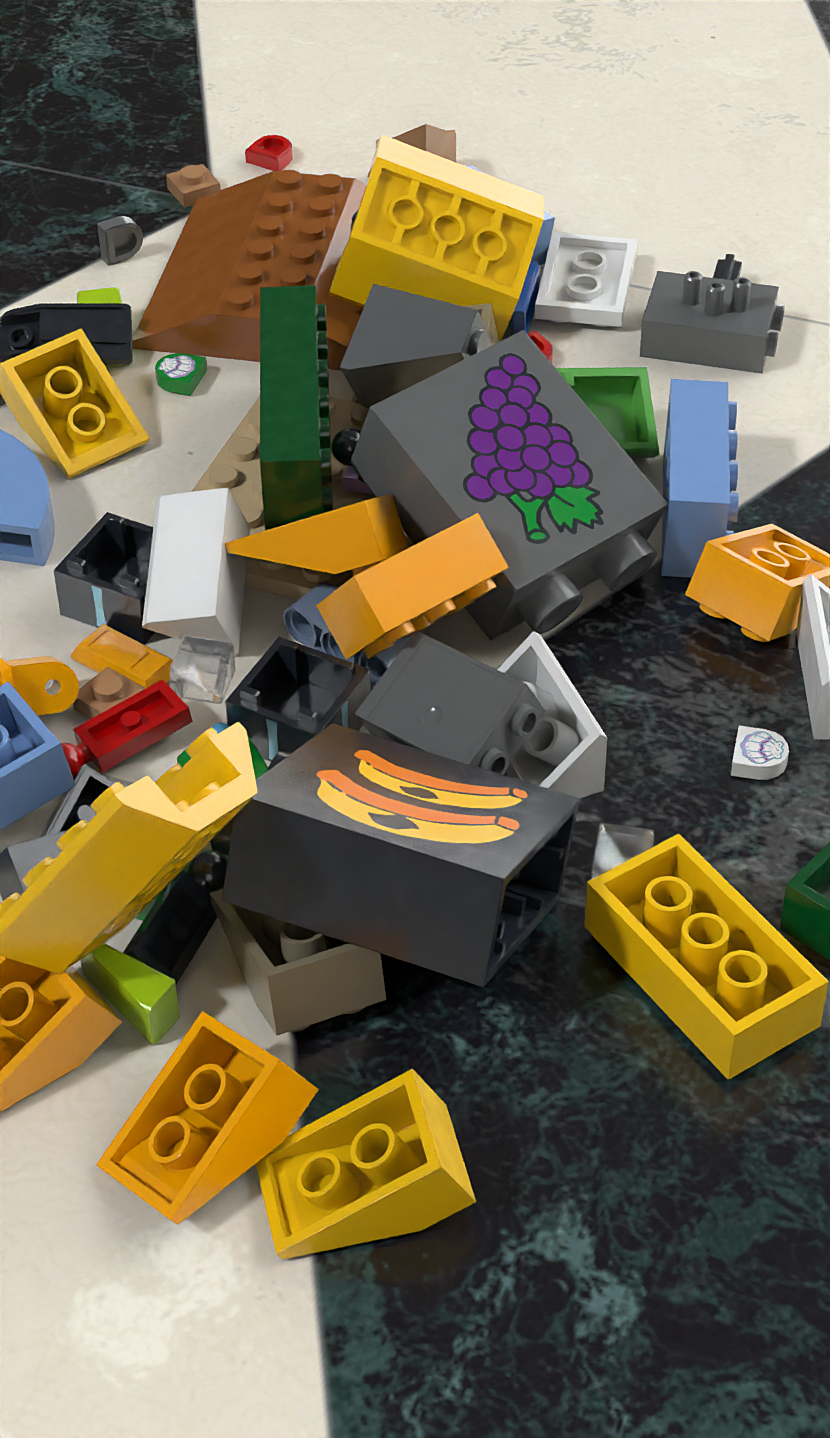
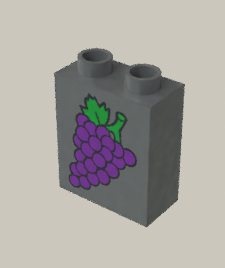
M524 330L370 407L350 464L376 497L393 494L403 531L414 545L479 513L509 568L493 578L497 587L465 607L490 640L495 639L524 621L532 631L538 634L546 633L562 623L578 608L583 600V595L579 590L600 578L610 591L620 590L636 580L655 561L657 552L647 540L667 508V501Z

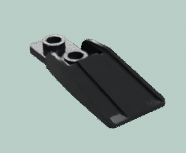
M39 303L9 310L0 317V363L78 329H82L105 366L129 364L133 361L131 306L126 303Z

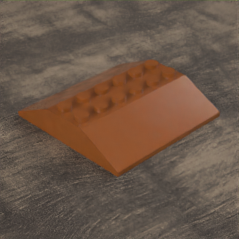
M295 170L272 171L197 198L132 338L133 349L260 362V287L316 285L317 304H326L329 369L341 371L340 365L363 308L328 294L341 254L351 233L352 216L359 209L366 184L355 178L341 177L337 174L314 175L300 173Z

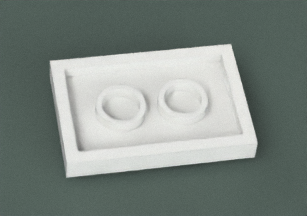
M553 232L535 303V319L550 320L555 323H585L597 327H621L636 257L637 239Z

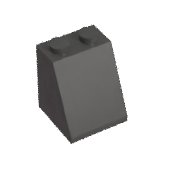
M373 284L340 369L361 406L370 409L371 406L492 346V343L476 309Z

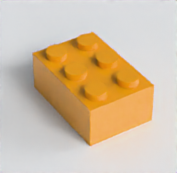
M476 513L353 576L317 604L316 607L346 660L362 651L370 659L395 644L394 642L407 635L411 637L416 630L421 632L433 625L441 617L447 614L451 616L475 602V599L496 588L497 586L493 578L509 567L479 513Z

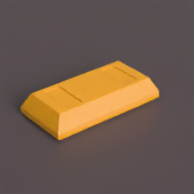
M102 624L78 644L71 654V659L97 673L109 667L145 689L162 679L168 683L181 671V667L172 659L105 624Z

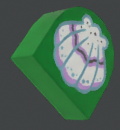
M184 353L166 355L158 360L155 365L156 381L159 387L168 392L187 396L193 394L207 371L206 357Z

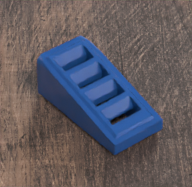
M530 262L519 300L509 321L511 336L522 330L526 334L529 332L535 313V303L540 284V265H538V262Z

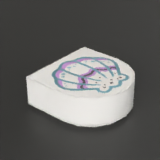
M739 726L731 776L757 780H768L778 777L787 766L789 755L787 742L776 732Z

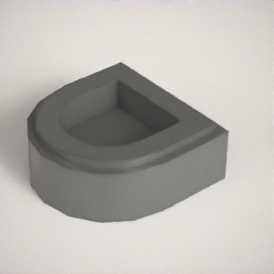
M119 216L97 223L101 259L108 266L127 260L140 250L144 235L142 229L131 218Z

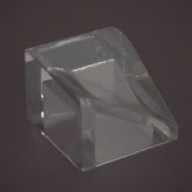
M184 635L170 667L172 690L183 699L222 704L236 670L233 644L228 641Z
M600 823L593 857L591 879L654 847V831Z

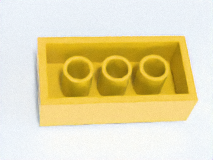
M680 834L665 840L587 882L584 927L728 1080L821 1026L829 981Z

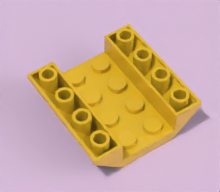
M381 135L367 175L369 178L328 295L364 308L373 284L460 306L492 303L500 342L519 300L544 220L545 196Z
M239 722L220 733H217L211 727L188 746L186 752L191 759L183 767L179 763L174 765L158 778L155 783L147 775L126 788L120 782H116L106 789L90 806L96 815L88 823L85 819L76 823L56 842V845L62 852L55 859L49 856L42 860L22 879L28 887L22 895L15 892L0 903V956L61 974L64 970H67L122 932L258 793L246 729Z

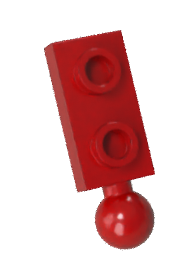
M162 679L75 727L73 732L77 745L71 743H61L73 778L83 764L86 765L90 761H93L103 773L187 726L193 720L189 707Z

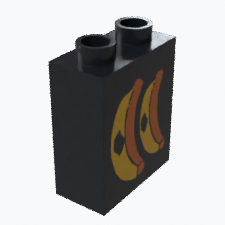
M332 723L293 753L286 750L279 751L272 759L266 773L256 780L258 793L210 841L214 852L228 856L222 901L484 987L560 900L580 798Z

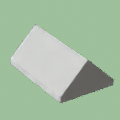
M228 488L161 495L157 499L142 628L235 657L239 652L247 557L227 553L225 543L249 536L250 526Z
M810 574L803 579L796 637L814 739H830V589Z
M533 631L497 669L526 683L546 711L541 717L536 731L526 738L509 762L506 774L508 777L578 798L604 791L607 736L541 635Z

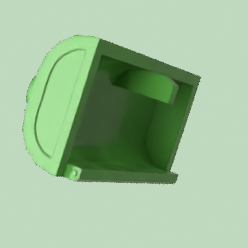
M647 367L556 368L630 458H655L660 455Z

